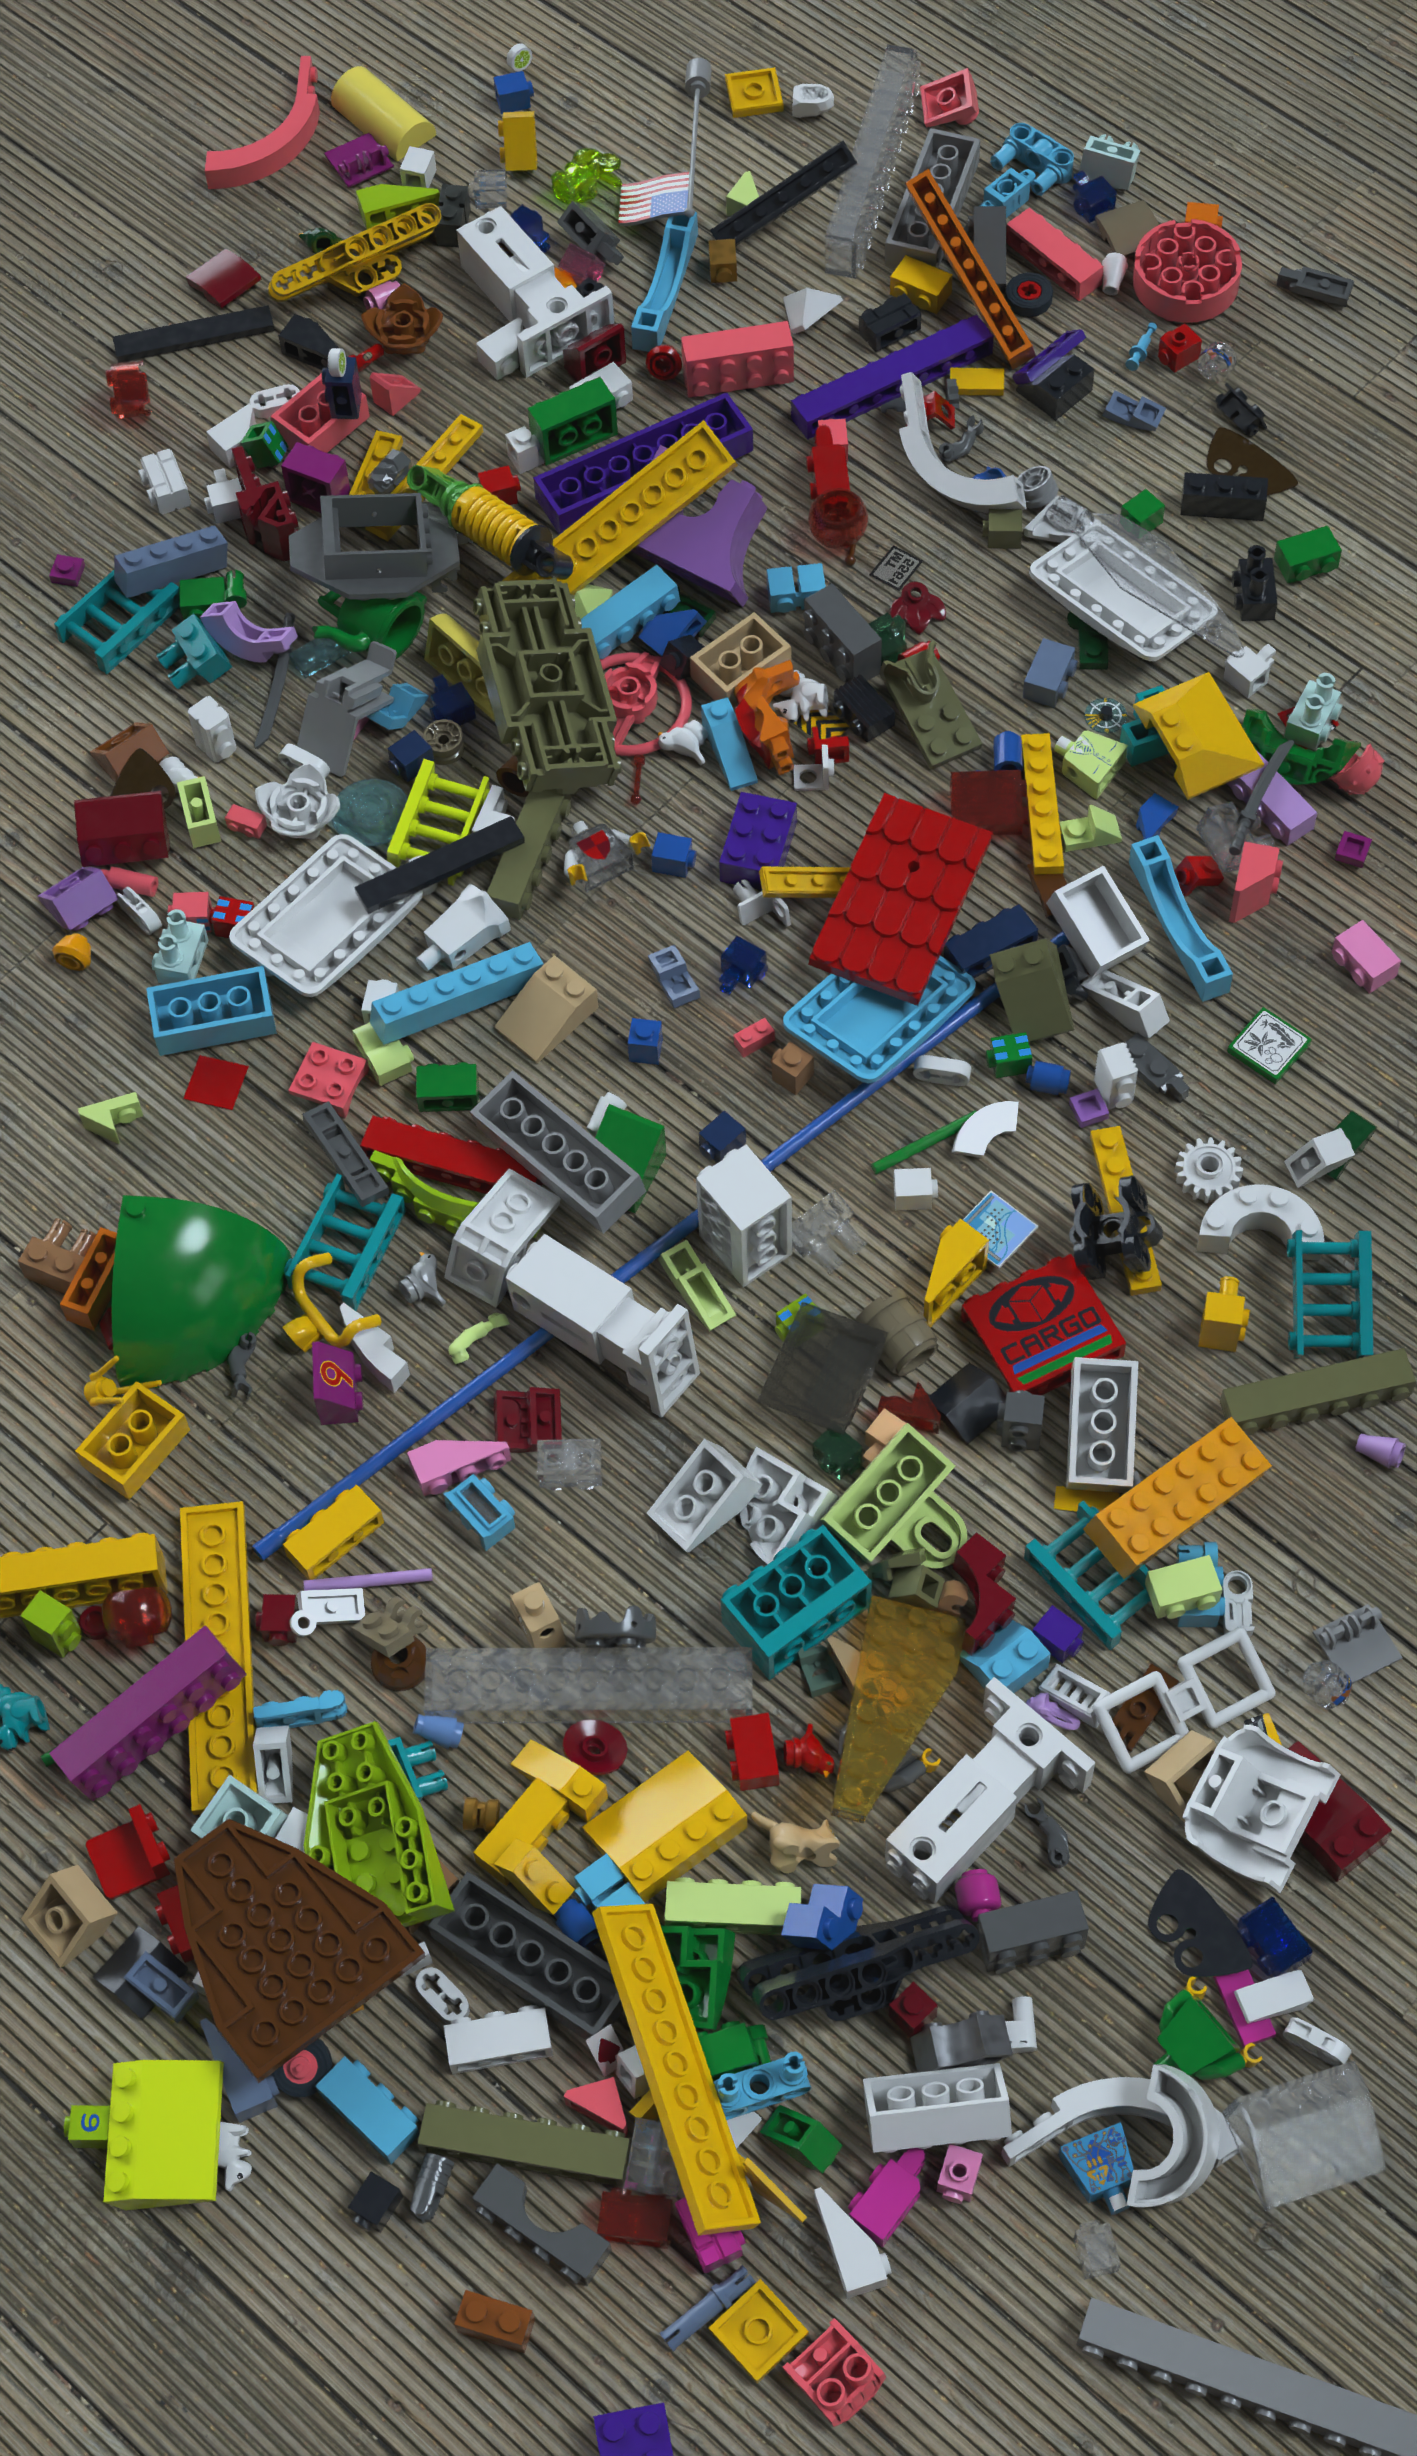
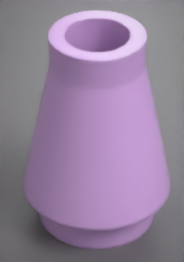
M1361 1433L1356 1444V1452L1368 1456L1387 1468L1391 1466L1398 1468L1402 1462L1406 1444L1399 1442V1438L1370 1436Z

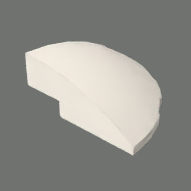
M756 1447L746 1469L763 1485L740 1512L741 1523L748 1530L752 1541L750 1546L765 1563L769 1564L774 1561V1556L785 1547L790 1549L796 1545L806 1531L810 1529L816 1530L822 1526L821 1518L840 1497L806 1477L798 1470Z

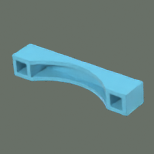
M697 212L691 218L685 215L668 217L651 287L645 300L637 308L631 326L632 349L649 352L654 347L662 344L698 236Z
M1159 835L1131 844L1129 865L1200 999L1204 1002L1229 993L1233 973L1222 952L1207 939L1194 919L1180 889L1171 858Z

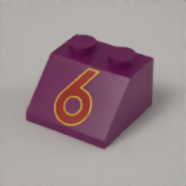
M319 1341L312 1342L313 1396L321 1425L359 1422L358 1411L364 1410L363 1393L358 1392L357 1382H363L361 1363L356 1364L353 1352Z

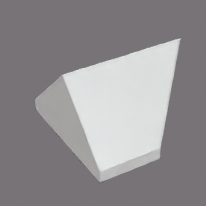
M805 288L783 297L791 332L796 334L806 330L842 302L841 296Z

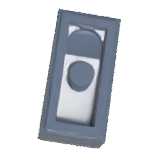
M146 1951L123 1977L176 2023L182 2020L199 1999L197 1991Z

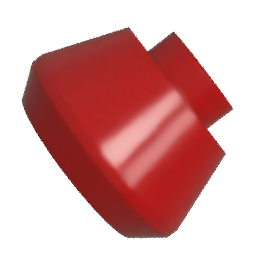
M664 344L656 346L648 352L646 368L654 378L667 381L675 378L680 373L682 360L674 347Z

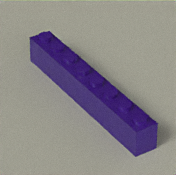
M977 314L968 319H963L957 324L944 330H939L927 338L915 341L899 351H894L888 356L875 362H870L858 370L846 373L832 382L822 384L817 389L797 396L791 400V419L805 438L809 440L816 433L818 420L846 419L847 422L901 397L900 386L902 385L901 375L912 372L921 381V385L925 386L950 374V368H963L993 354L994 336Z

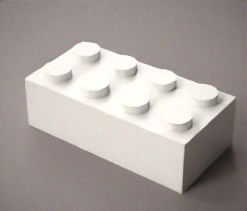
M1074 1358L1071 1370L1066 1489L1126 1493L1132 1489L1138 1361Z
M1000 2063L863 2079L866 2117L873 2153H892L909 2148L927 2149L935 2145H961L969 2141H996L1004 2137H1012L1009 2097Z

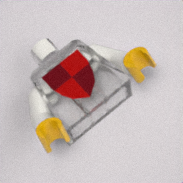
M579 821L571 828L574 837L568 841L569 851L565 854L564 874L570 879L572 886L575 885V881L580 880L584 890L588 892L634 869L632 851L639 855L641 853L640 848H649L651 845L644 832H638L629 836L615 829L611 830L606 824H599L590 829L585 821Z

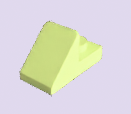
M1089 805L1088 817L1059 822L1065 852L1122 842L1116 816L1094 805Z
M136 1092L78 1108L85 1129L117 1144H120L115 1124L130 1123L136 1118L143 1117Z

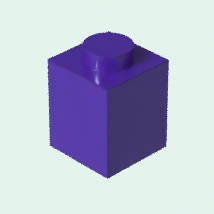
M1053 1605L1032 1631L1051 1653V1656L1061 1663L1069 1655L1071 1657L1076 1656L1084 1644L1082 1640L1084 1628Z

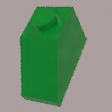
M780 2104L760 2130V2133L766 2139L800 2164L821 2174L832 2164L835 2156L843 2146L819 2121Z

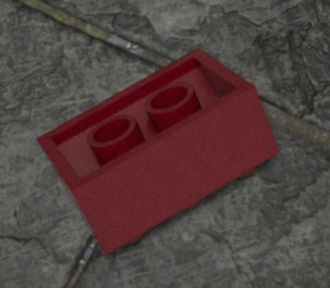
M161 791L74 800L77 843L82 867L169 858L170 839Z

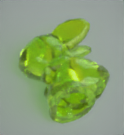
M578 149L573 155L572 162H568L565 165V171L557 170L551 176L552 191L556 198L564 204H570L572 201L579 204L592 201L598 194V182L596 179H600L615 187H621V179L611 172L620 168L621 160L614 154H602L596 149Z

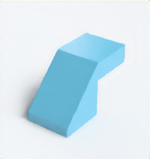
M408 683L393 684L389 693L390 696L394 697L393 703L367 717L388 730L403 728L425 704L429 695Z

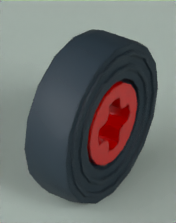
M1027 272L1018 274L1006 286L1005 299L1013 313L1023 317L1039 316L1046 312L1052 304L1053 289L1051 283L1044 276L1037 273Z

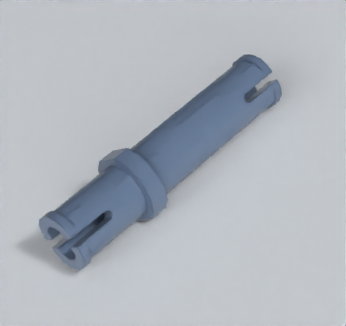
M743 2265L719 2285L715 2284L712 2286L711 2291L703 2299L659 2333L666 2342L679 2332L667 2342L673 2352L724 2308L728 2310L735 2299L756 2283L753 2277L749 2275L736 2285L748 2275V2271Z

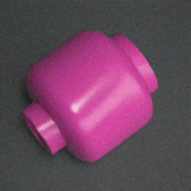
M974 1869L962 1873L961 1879L955 1884L958 1909L962 1915L972 1917V1921L978 1922L979 1914L997 1910L1001 1907L1002 1902L998 1880L994 1875L988 1874L987 1870Z

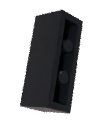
M1185 472L1180 515L1263 521L1267 502L1268 478Z

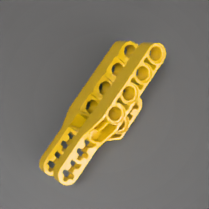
M432 203L423 204L277 271L268 285L269 296L276 302H284L329 282L358 297L365 294L366 290L387 281L392 282L398 277L402 269L400 259L393 254L427 239L441 220L440 209ZM424 211H429V212H431V213L434 215V219H433L432 216L429 215L428 213H423V212H424ZM385 262L389 266L393 265L395 267L392 274L389 271H384L378 277L377 272L383 269L386 264ZM314 267H315V270H316V271H314V272L311 274V278H310V279H308L307 276H303V277H302V276L300 275V273H301L302 271H303V274H304V275L310 274V273L312 272L311 268H314ZM362 272L369 274L372 279L371 284H361L358 280V274ZM292 277V282L288 283L287 279ZM279 282L283 286L288 283L287 289L284 290L283 287H277L276 284Z

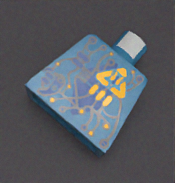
M1121 2122L1060 2146L1059 2159L1088 2203L1104 2198L1111 2215L1118 2214L1130 2207L1127 2205V2197L1123 2189L1130 2187L1134 2169Z

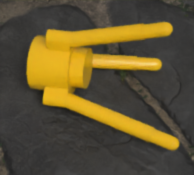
M114 1356L98 1371L89 1375L91 1381L84 1386V1396L91 1407L104 1404H121L124 1399L114 1396L125 1394L133 1386L117 1388L113 1380L103 1377L119 1361V1356ZM156 1380L140 1384L150 1389L161 1386L162 1381Z

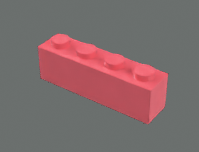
M1030 207L1006 224V243L1076 300H1082L1102 285L1104 266Z

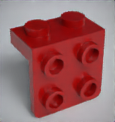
M141 1804L128 1809L132 1821L93 1837L86 1842L87 1851L104 1894L110 1900L170 1875L165 1861L171 1859L164 1841L157 1843L154 1832L159 1830L152 1812L145 1814Z

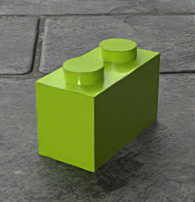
M40 1590L20 1616L33 1640L64 1658L69 1651H73L80 1643L81 1628L70 1608Z

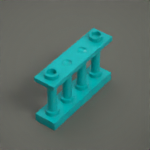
M113 570L54 623L58 639L61 643H64L73 635L95 650L94 654L98 668L107 675L180 608L179 586L170 582L164 589L158 588L146 592L153 599L145 606L140 607L120 593L121 589L114 581ZM112 600L134 616L127 623L120 624L100 609ZM94 618L115 634L106 642H101L81 627L89 619Z
M336 1174L333 1182H329L323 1192V1201L294 1258H290L287 1261L284 1273L288 1287L292 1289L293 1270L300 1261L312 1256L313 1253H330L333 1260L352 1266L353 1272L350 1278L341 1280L310 1269L306 1272L304 1279L340 1292L343 1303L357 1311L406 1213L404 1198L394 1193L391 1194L387 1203L380 1204L373 1201L362 1207L354 1194L345 1191L343 1176ZM339 1202L377 1215L379 1220L375 1228L367 1229L333 1217ZM330 1228L364 1240L366 1246L362 1253L356 1255L319 1241L325 1229Z
M1296 1230L1292 1234V1239H1287V1257H1292L1293 1332L1288 1333V1349L1294 1351V1358H1301L1304 1355V1347L1351 1348L1352 1351H1356V1359L1373 1355L1371 1231H1358L1354 1235V1239H1350V1242H1302V1230ZM1303 1254L1350 1255V1258H1355V1270H1351L1350 1273H1303ZM1303 1285L1350 1286L1351 1289H1355V1301H1351V1304H1303ZM1303 1316L1351 1317V1320H1356V1332H1352L1351 1335H1304Z
M1083 1500L1078 1504L1076 1517L1079 1521L1048 1546L1045 1544L1041 1545L1036 1539L1032 1540L1025 1546L1024 1559L1098 1639L1111 1650L1120 1643L1121 1624L1151 1601L1145 1585L1147 1571L1150 1570L1143 1565L1130 1575L1144 1588L1143 1591L1113 1615H1106L1099 1607V1601L1130 1576L1123 1579L1116 1571L1091 1592L1088 1590L1085 1592L1077 1584V1578L1105 1557L1099 1548L1095 1547L1070 1568L1065 1567L1063 1569L1056 1561V1555L1084 1534L1083 1528L1099 1513L1098 1509L1093 1506L1090 1508Z

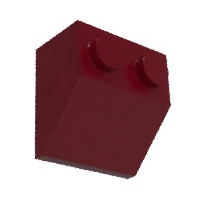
M621 323L608 324L591 332L576 343L570 344L567 348L563 349L564 368L578 382L612 362L618 367L625 364L624 326Z

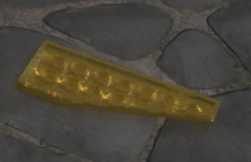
M871 1596L831 1816L864 1823L889 1780L892 1779L901 1761L905 1758L926 1725L935 1707L938 1706L947 1688L955 1679L959 1666L966 1619Z

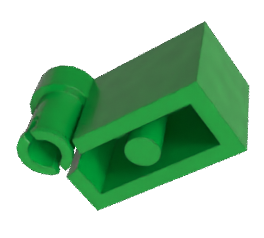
M231 570L227 572L226 579L224 577L179 580L180 609L183 621L193 613L200 619V616L213 603L236 601L239 609L245 607L247 604V592L244 590V574L239 570H235V578H233V571Z
M731 2021L723 2024L719 2031L710 2034L707 2031L697 2033L713 2081L719 2079L725 2073L735 2074L750 2069L749 2065L753 2068L761 2065V2063L771 2062L766 2044L768 2035L763 2024L748 2026L745 2022Z

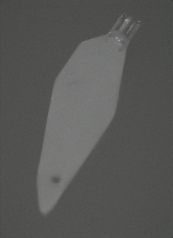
M1061 495L1046 510L1045 516L1049 520L1080 538L1120 589L1236 658L1244 656L1245 650L1233 623L1166 541L1120 514H1093L1064 495Z

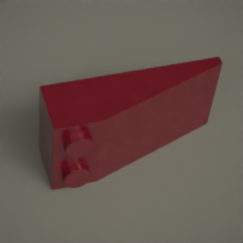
M1299 1741L1288 1748L1307 1759L1321 1762ZM1339 1778L1327 1803L1318 1802L1300 1841L1332 1878L1338 1882L1386 1844L1392 1829L1362 1797Z

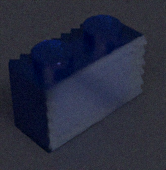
M1274 1897L1269 1898L1239 1918L1237 1924L1239 1930L1237 1931L1246 1947L1250 1948L1252 1946L1259 1956L1257 1962L1267 1976L1272 1974L1276 1977L1292 1972L1311 1959L1313 1954L1312 1948L1296 1929V1926L1293 1925L1287 1914L1284 1913Z

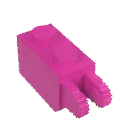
M909 2148L897 2162L890 2158L885 2166L880 2163L869 2177L868 2181L872 2183L864 2194L859 2191L848 2206V2209L851 2211L849 2217L882 2248L920 2198V2183L916 2177L921 2172L920 2169H923V2165H925V2154L922 2149Z

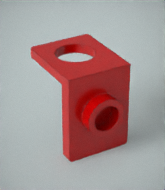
M936 391L924 396L927 421L936 417L951 430L954 429L955 407L949 404ZM942 406L947 410L948 418L944 415Z

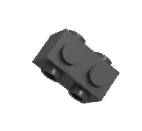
M1023 1390L1007 1392L1006 1403H999L996 1435H1002L1001 1447H1007L1015 1452L1025 1450L1039 1451L1045 1396L1032 1395L1030 1392Z

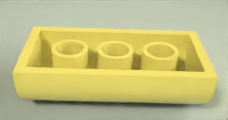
M362 66L351 68L336 82L331 95L332 107L364 134L370 133L381 146L386 145L389 155L398 162L405 157L409 146L418 148L436 136V129L432 123L367 68Z
M438 614L430 618L424 660L495 721L476 651L479 641L448 614Z

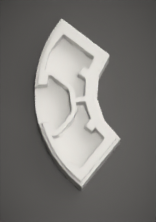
M998 1102L974 1113L959 1130L953 1144L952 1153L979 1158L983 1157L987 1144L992 1138L1000 1134H1013L1016 1131L1019 1102Z

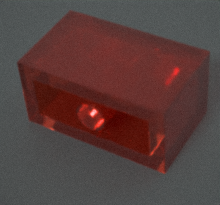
M612 2188L611 2192L603 2191L597 2234L611 2243L668 2249L673 2213L672 2199H666L667 2195L660 2192H646V2196L632 2195V2191L625 2188Z

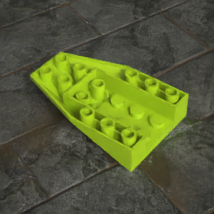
M374 1721L319 1740L317 1742L304 1838L305 1854L382 1900L404 1927L454 1912L455 1910L423 1808L379 1723Z

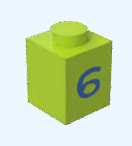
M71 2105V2114L66 2116L64 2121V2136L68 2137L69 2142L74 2148H107L110 2106Z

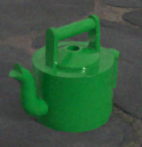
M329 591L325 596H320L317 601L322 608L338 618L337 628L327 625L313 626L312 631L314 632L315 639H330L350 652H363L365 650L368 652L371 642H379L396 650L397 659L411 646L420 631L427 598L418 591L406 598L394 600L375 598L361 601L345 598L340 608L334 602L341 595Z

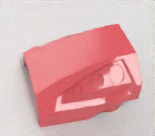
M834 2318L829 2322V2328L793 2362L790 2364L787 2362L782 2368L817 2406L831 2425L836 2427L851 2419L876 2395L886 2376L862 2346Z

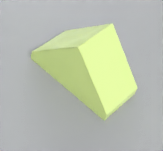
M750 171L742 175L726 196L728 216L733 215L759 197Z

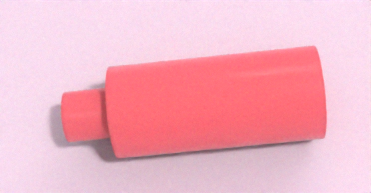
M111 867L110 870L101 869L112 888L123 890L128 886L136 894L154 897L158 888V877L118 867Z

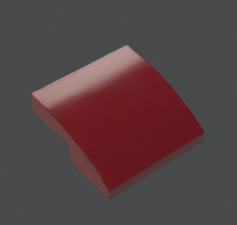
M224 249L186 276L189 286L202 291L208 302L221 308L262 280L260 274L252 266L227 249Z
M529 1387L527 1392L496 1390L494 1394L495 1442H507L510 1453L561 1449L560 1389Z

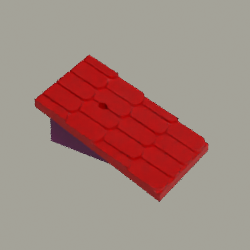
M884 793L867 827L866 834L851 863L848 874L828 913L825 924L813 946L808 965L918 1006L990 845L993 832Z

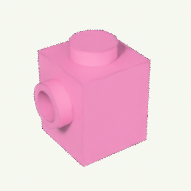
M949 2144L937 2185V2192L943 2193L942 2198L961 2204L963 2200L971 2201L983 2154Z

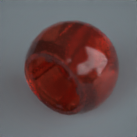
M844 488L826 490L817 496L809 509L808 523L810 531L819 543L828 548H848L857 543L867 529L868 511L860 496L851 490Z
M147 1587L109 1593L105 1597L102 1606V1622L108 1636L112 1640L125 1639L126 1647L155 1644L154 1635L166 1633L172 1619L170 1599L161 1587Z

